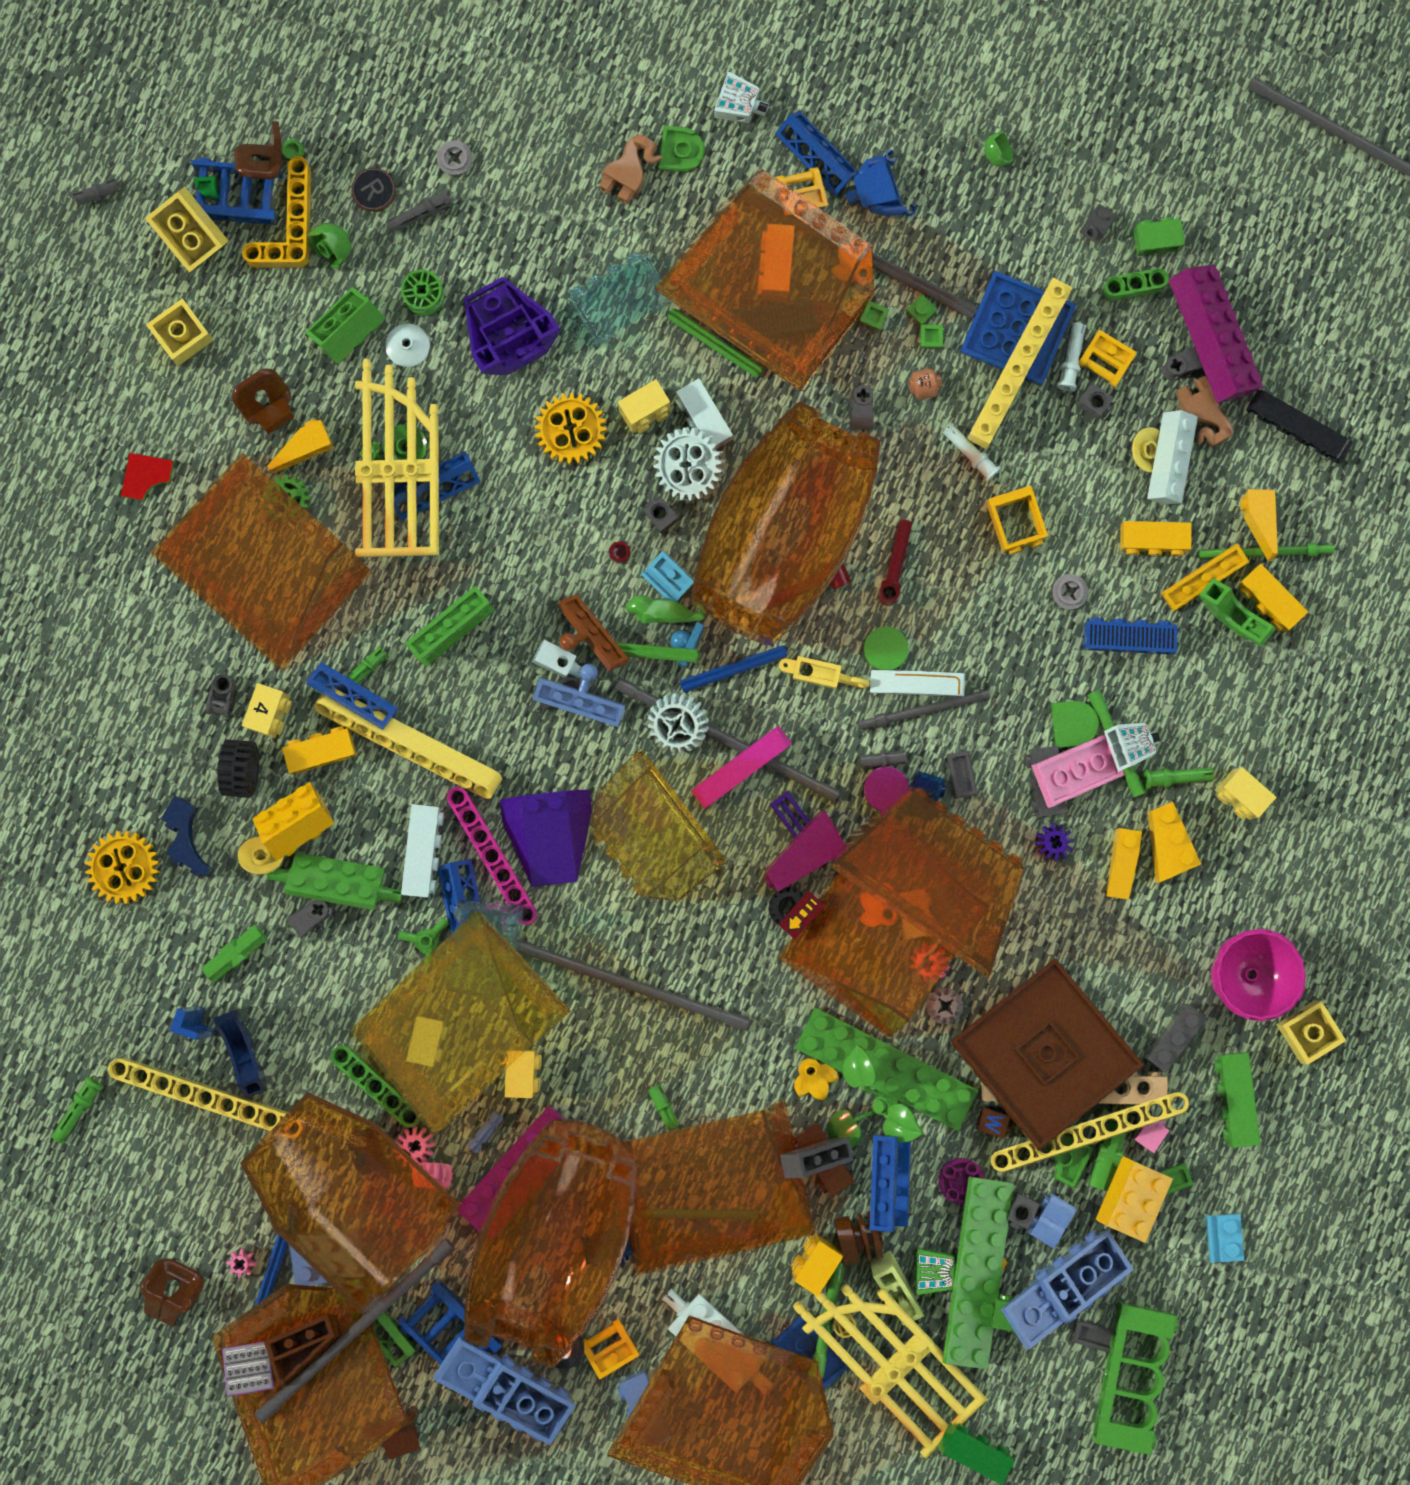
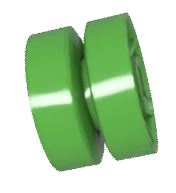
M424 269L415 270L409 273L402 282V297L409 310L414 314L429 316L436 313L442 307L445 298L444 290L439 278L431 271Z

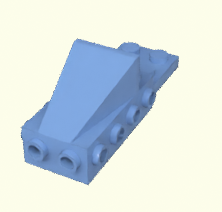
M1094 1230L1084 1237L1086 1240L1081 1244L1076 1243L1068 1249L1070 1253L1066 1256H1059L1052 1261L1051 1265L1034 1272L1036 1279L1030 1283V1286L1001 1308V1311L1025 1349H1031L1062 1323L1069 1324L1077 1318V1314L1089 1309L1096 1299L1108 1294L1111 1287L1123 1282L1126 1279V1275L1134 1270L1109 1230L1101 1232Z
M461 1337L457 1339L433 1376L435 1381L472 1400V1404L480 1411L484 1412L486 1410L501 1422L504 1420L510 1423L517 1431L521 1432L523 1430L538 1442L543 1441L548 1445H551L576 1406L570 1398V1392L565 1388L559 1386L557 1389L552 1386L551 1381L543 1376L537 1378L530 1369L525 1366L521 1367L508 1354L502 1358L496 1354L491 1355Z

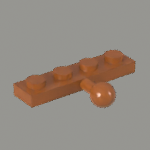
M577 594L559 601L557 607L578 632L576 635L566 633L561 636L559 643L563 650L572 651L577 647L578 643L585 641L608 671L627 664L629 658Z

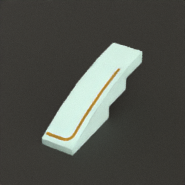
M871 670L870 693L964 696V673Z

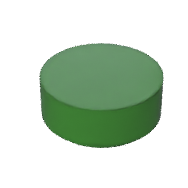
M290 139L283 143L281 152L283 157L290 161L295 156L303 157L304 148L298 140Z

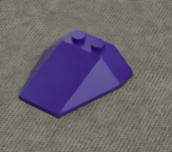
M504 277L464 298L472 357L482 374L509 375L546 355L561 332L550 312ZM504 283V285L500 286L499 288H497V289L491 291L490 293H488V294H486V295L480 297L479 299H477V300L471 302L470 304L468 303V302L472 301L473 299H475V298H477V297L483 295L484 293H486V292H488V291L494 289L495 287H497V286H499V285H501V284Z
M590 789L557 791L501 799L503 825L532 887L577 882L592 815Z

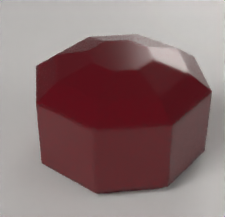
M623 541L614 542L609 548L610 559L617 564L626 563L631 556L629 545Z

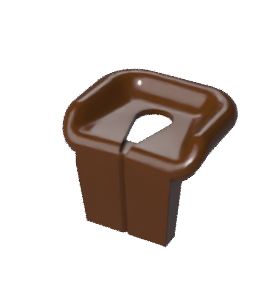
M272 121L270 145L241 144L235 148V168L240 175L255 179H273L280 173L282 154L278 121ZM261 156L270 158L271 161H254L251 157Z
M265 368L257 371L239 383L232 392V401L242 416L251 424L259 423L268 435L294 418L291 407L288 404L291 400L290 390L280 375L273 369ZM259 390L267 392L270 404L266 407L255 399V394Z
M165 1258L158 1260L154 1263L141 1285V1293L145 1296L144 1313L173 1327L179 1314L189 1311L204 1287L202 1275L198 1271L173 1259ZM177 1280L180 1283V1288L170 1297L164 1295L167 1282Z
M411 1406L408 1413L395 1417L394 1420L389 1419L378 1424L368 1421L363 1429V1435L367 1438L379 1436L389 1460L419 1450L421 1447L414 1422L418 1416L419 1409L416 1406Z

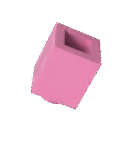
M1161 1121L1137 1129L1132 1139L1150 1152L1155 1153L1170 1130L1164 1127L1166 1122Z

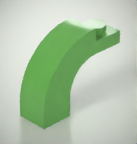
M1215 578L1209 582L1199 595L1207 609L1244 640L1249 639L1262 647L1275 631L1273 625L1246 609L1236 599L1230 587Z

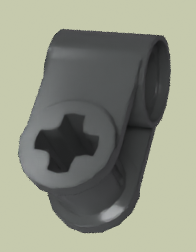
M1195 347L1168 359L1162 368V374L1167 380H1177L1187 375H1193L1195 371L1201 372L1204 370ZM1172 365L1173 367H1177L1178 370H1176L1175 368L1171 369L1170 366Z
M858 386L852 394L850 429H873V391L868 386ZM861 392L864 393L865 397H868L864 402L861 401L860 397H857Z
M219 674L213 679L210 695L206 703V714L215 713L224 715L227 719L230 718L237 688L236 680L232 676ZM223 679H228L229 687L223 691L220 683Z
M314 900L294 913L287 921L299 937L303 938L308 935V931L314 930L331 915L332 906L330 902ZM317 905L324 906V908L322 909L323 914L316 913V911L318 910Z

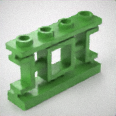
M475 585L409 639L405 645L427 667L493 613L494 609Z

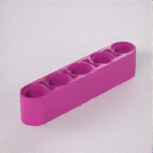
M778 725L693 788L691 792L705 809L788 748L792 742Z

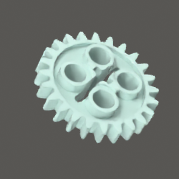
M689 427L683 428V431L676 429L675 435L673 433L667 434L669 440H661L664 447L656 448L660 455L654 456V459L658 460L659 464H655L653 467L658 468L660 472L655 474V477L662 476L663 479L659 485L667 484L665 492L673 490L672 497L680 494V500H684L688 496L689 501L695 500L696 495L698 499L703 498V493L705 495L711 494L709 488H717L714 481L722 480L718 473L724 472V469L720 468L719 464L724 463L725 460L719 459L718 456L723 451H716L719 443H711L713 436L705 438V430L700 431L698 434V428H692L691 432ZM697 446L700 447L702 451V455L700 458L695 453V449ZM676 448L681 452L679 459L674 454ZM686 462H691L692 465L687 466ZM698 469L703 471L704 477L702 480L697 476ZM678 470L681 471L683 475L681 481H679L676 477V473Z

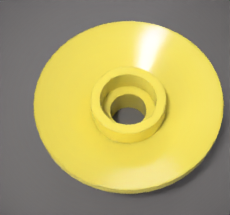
M1152 427L1140 430L1135 436L1132 445L1135 463L1145 472H1152L1160 432Z
M254 837L245 841L238 851L239 864L243 869L253 874L271 873L279 868L284 859L282 857L276 861L263 845L260 837Z

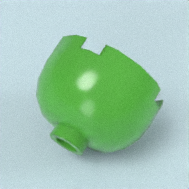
M322 223L307 234V236H311L308 243L313 252L319 258L321 254L331 262L328 265L330 268L336 269L349 258L351 253L350 235L344 227H339L332 223Z

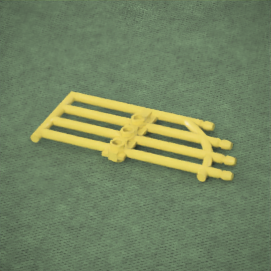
M364 359L362 364V381H355V389L362 390L363 461H356L355 467L356 484H363V548H356L355 556L439 555L437 404L430 405L429 414L431 416L429 419L416 403V381L413 377H409L407 381V396L394 389V370L392 365H386L385 385L372 383L370 359ZM371 391L385 394V460L372 461ZM394 399L407 406V460H394ZM416 417L430 433V459L416 460ZM416 482H430V547H417ZM372 483H385V548H372ZM394 483H407L408 547H394Z
M846 1284L841 1287V1290L846 1297H849L848 1299L852 1302L851 1304L835 1306L821 1292L818 1297L816 1295L815 1297L827 1311L816 1318L797 1301L793 1308L807 1323L802 1329L807 1334L814 1330L862 1380L863 1384L859 1389L874 1405L881 1401L924 1446L920 1453L925 1459L937 1449L949 1424L905 1380L904 1377L913 1368L958 1414L950 1422L956 1426L959 1423L963 1424L988 1400L956 1365L942 1363L944 1352L884 1289H879L877 1294L882 1301H885V1304L864 1302ZM861 1312L893 1345L897 1352L887 1360L844 1314ZM875 1313L896 1315L914 1335L903 1344ZM835 1318L878 1363L880 1368L870 1376L822 1324ZM930 1352L974 1397V1400L966 1408L920 1362ZM896 1384L941 1430L932 1441L887 1394Z

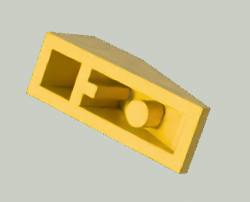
M316 419L306 422L304 427H301L268 464L269 471L272 474L333 449V444L323 422Z
M1248 489L1244 497H1241L1240 510L1244 511V520L1266 559L1273 561L1278 554L1275 490Z
M1122 828L1115 829L1107 897L1129 900L1139 857L1142 831Z

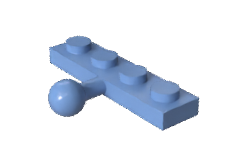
M593 664L582 666L580 670L582 680L579 689L539 677L532 700L616 727L619 726L625 704L587 692L590 682L594 681L598 676V670Z

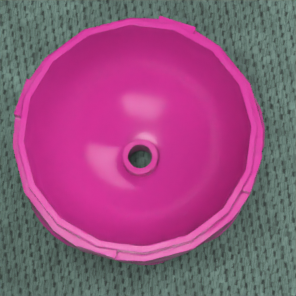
M1249 930L1227 939L1218 949L1211 966L1214 992H1216L1220 1000L1230 1011L1248 1020L1265 1021L1279 1018L1296 1005L1306 988V974L1301 955L1293 943L1284 935L1272 930ZM1250 970L1254 972V977L1252 979L1248 977V972Z

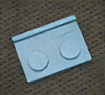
M662 551L641 574L665 598L678 601L696 582L665 551Z
M1241 1214L1206 1215L1209 1261L1211 1263L1244 1261Z

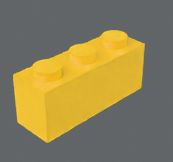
M1124 521L1120 525V551H1126V555H1140V552H1149L1148 555L1161 556L1162 552H1171V556L1178 557L1184 556L1185 553L1191 550V523Z
M1262 564L1256 566L1237 584L1240 587V594L1246 599H1251L1256 604L1255 609L1263 616L1266 614L1272 620L1270 624L1278 632L1282 631L1285 633L1289 631L1308 613Z
M341 726L331 729L330 734L322 736V733L310 735L309 740L301 742L300 739L287 742L288 746L282 747L289 774H298L356 757L357 752L351 731Z

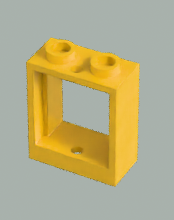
M1032 486L987 500L986 504L1003 553L1009 551V554L1012 555L1021 552L1024 546L1030 545L1031 548L1044 544L1043 540L1048 537ZM1026 500L1038 535L1008 544L996 509Z

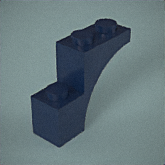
M174 795L161 820L167 822L165 827L176 833L178 829L180 831L166 854L172 857L170 861L180 867L186 865L191 868L190 873L201 879L203 876L210 877L214 869L200 857L193 842L192 826L198 807Z
M234 1010L215 1017V1026L225 1043L235 1072L237 1086L244 1097L249 1098L267 1091L265 1073L255 1056L252 1035L237 1011Z

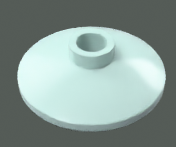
M402 324L395 327L389 333L385 346L387 355L395 364L402 367H413L420 364L427 357L430 342L426 332L419 326ZM405 340L411 342L408 347L403 346Z

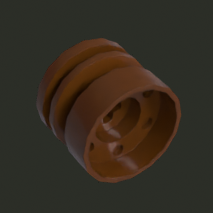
M866 1211L868 1222L865 1223L861 1213H857L856 1225L852 1224L849 1216L834 1218L844 1267L859 1264V1253L864 1252L868 1262L872 1261L870 1250L875 1251L877 1260L883 1259L881 1231L870 1230V1211Z

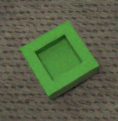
M921 294L906 309V312L921 325L936 313L938 309Z
M868 301L859 323L880 332L889 309Z
M921 324L920 349H942L943 325Z

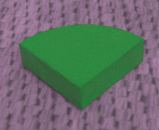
M216 176L193 178L196 188L204 197L218 200Z

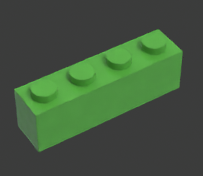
M1249 1053L1217 1055L1218 1060L1214 1061L1216 1074H1220L1221 1083L1217 1084L1219 1097L1223 1098L1220 1114L1222 1120L1226 1122V1129H1223L1224 1141L1232 1148L1261 1145Z

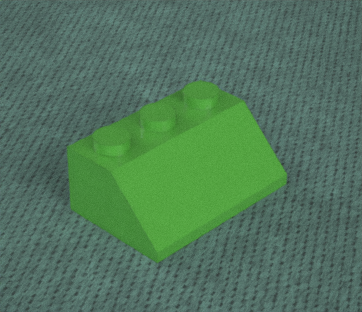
M352 287L305 333L329 358L338 364L340 361L345 360L356 346L362 344L365 337L373 330H376L385 317L368 298Z

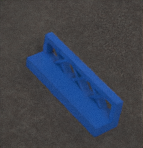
M801 111L790 114L775 133L808 169L816 167L815 158H821L824 161L825 171H820L822 182L834 196H837L847 183L853 181V178L857 176L858 171ZM788 126L794 130L795 139H789L783 133ZM800 143H807L810 155H804L801 152ZM830 174H836L842 180L837 188L831 183Z
M466 451L439 464V488L441 483L446 481L453 483L449 490H439V502L481 482ZM468 470L471 471L474 477L468 481L459 480L461 474ZM416 482L417 513L430 507V499L426 501L419 499L421 493L425 491L430 492V482ZM399 483L394 486V509L401 521L408 518V510L401 512L398 504L407 501V483Z
M322 662L306 681V684L382 730H384L392 718L395 719L398 710L396 706ZM335 689H337V690H339V691H341V692H343V693H345V694H347V695L340 696V695L336 694ZM354 700L366 704L367 707L356 706ZM373 711H380L387 716L381 721L374 716Z
M472 860L451 862L438 866V875L455 955L490 948ZM465 865L467 873L465 879L460 876L458 866ZM465 888L471 892L469 901L464 898L463 892ZM470 910H472L476 916V920L474 923H472L468 917V913ZM475 932L480 935L481 945L474 946L473 935Z
M199 1006L177 1008L170 1028L171 1032L195 1040L214 1037L218 1030L201 1024L206 1009Z

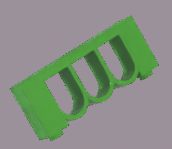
M1118 1301L1113 1331L1116 1332V1336H1111L1110 1353L1107 1356L1092 1440L1096 1444L1151 1455V1449L1155 1448L1157 1436L1154 1435L1155 1432L1151 1429L1157 1420V1408L1151 1399L1156 1398L1164 1386L1163 1375L1157 1367L1163 1365L1170 1354V1345L1167 1338L1173 1339V1334H1176L1178 1331L1179 1321L1176 1319L1177 1316L1175 1314ZM1127 1330L1157 1336L1161 1342L1159 1354L1152 1359H1141L1123 1355ZM1121 1362L1152 1369L1155 1375L1153 1386L1146 1391L1116 1387ZM1120 1395L1147 1402L1148 1415L1146 1419L1138 1424L1110 1419L1114 1396Z

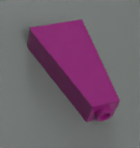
M823 809L819 811L764 870L767 874L764 879L770 889L774 887L779 892L848 850L826 811Z

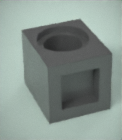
M1091 383L1076 405L1098 420L1101 415L1106 417L1113 407L1110 403L1114 398ZM1091 399H1098L1102 406L1099 408L1094 407Z
M662 497L659 499L653 498L645 505L644 514L660 534L678 522V516ZM658 509L666 512V516L662 519L655 518L653 514Z
M1016 1192L1007 1219L1010 1220L1008 1224L1018 1230H1021L1022 1227L1029 1229L1040 1204ZM1019 1207H1026L1027 1214L1023 1218L1016 1217V1210Z

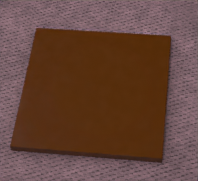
M1056 958L950 1041V1044L1037 1151L1041 1150L1144 1066L1142 1061Z

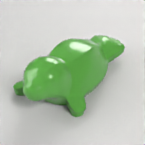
M637 595L626 603V610L636 613V621H641L642 623L693 622L703 620L705 617L703 612L690 611L681 603L669 598L650 599L645 595Z

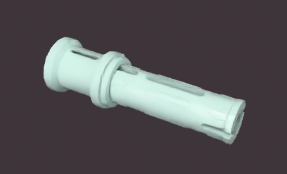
M1072 323L1066 359L1060 366L1062 373L1060 382L1056 386L1060 390L1072 392L1077 389L1075 382L1077 373L1081 369L1078 363L1086 325L1082 323Z
M953 423L944 430L943 434L972 462V468H977L986 477L985 481L987 483L1002 469L988 458L987 453H981L967 440Z

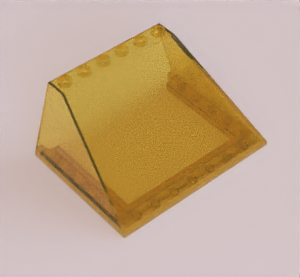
M477 909L351 1029V1032L416 1115L436 1135L445 1129L458 1113L571 1010L481 911Z

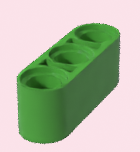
M1156 268L1113 276L1103 286L1102 295L1108 301H1118L1156 294L1165 288L1169 281V275L1164 269ZM1153 277L1159 278V279L1161 280L1162 284H1161V285H1156V284H1154L1153 281H1152V278H1153ZM1130 282H1137L1140 285V289L1132 288ZM1108 286H1116L1118 293H1112Z

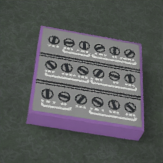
M264 1342L222 1349L227 1397L275 1389L273 1368Z

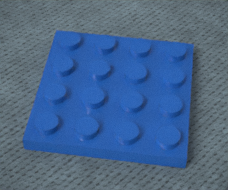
M994 270L960 353L1003 371L1045 291ZM1065 301L1024 380L1042 387L1076 307L1075 303Z

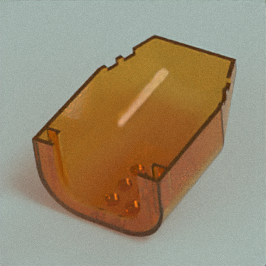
M309 1092L292 1107L240 1162L261 1201L263 1209L271 1220L273 1229L360 1314L372 1308L445 1231L464 1207L461 1201L380 1124Z

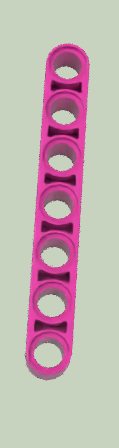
M460 787L452 788L447 794L448 803L513 914L521 924H533L538 917L537 910L466 790ZM457 792L464 794V800L460 804L453 802V796ZM473 811L476 815L475 821L470 824L466 823L464 820L465 814ZM485 831L487 834L486 841L478 843L475 838L477 832ZM491 850H496L498 852V859L491 863L487 860V854ZM503 869L508 870L510 873V878L506 882H501L498 878L499 872ZM513 889L521 891L519 901L514 902L510 899V892ZM526 908L532 910L533 917L530 921H524L521 918L522 910Z

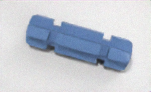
M493 1111L488 1117L490 1120L485 1121L475 1134L476 1138H472L468 1143V1147L473 1152L478 1153L483 1147L482 1143H486L496 1130L495 1126L501 1124L504 1118L499 1113Z

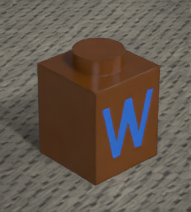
M981 1107L975 1129L1004 1138L1005 1134L1010 1133L1012 1121H1010L1009 1115Z

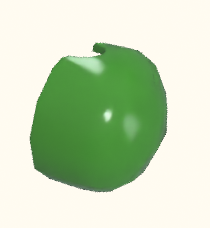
M1003 131L992 134L987 138L984 152L991 164L1002 167L1014 160L1011 145Z

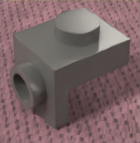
M1098 204L1081 228L1080 233L1098 244L1117 215L1108 208Z

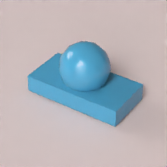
M697 622L691 635L685 630H677L671 636V646L674 648L696 649L704 632V625ZM678 661L679 666L687 668L689 662Z

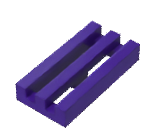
M787 791L769 805L793 838H795L798 834H796L776 805L778 803L781 804L799 831L803 827L783 801L785 798L789 800L806 825L810 821Z

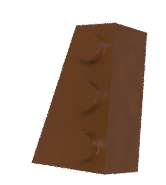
M326 1314L264 1341L279 1387H285L343 1334L337 1315Z

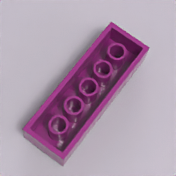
M1215 264L1187 268L1168 279L1216 402L1240 399L1263 388L1261 376L1256 370L1253 356L1247 347L1244 333L1239 327L1236 313L1232 309L1228 293L1224 289L1220 273Z
M550 1104L455 1210L486 1239L490 1240L579 1142L584 1134Z

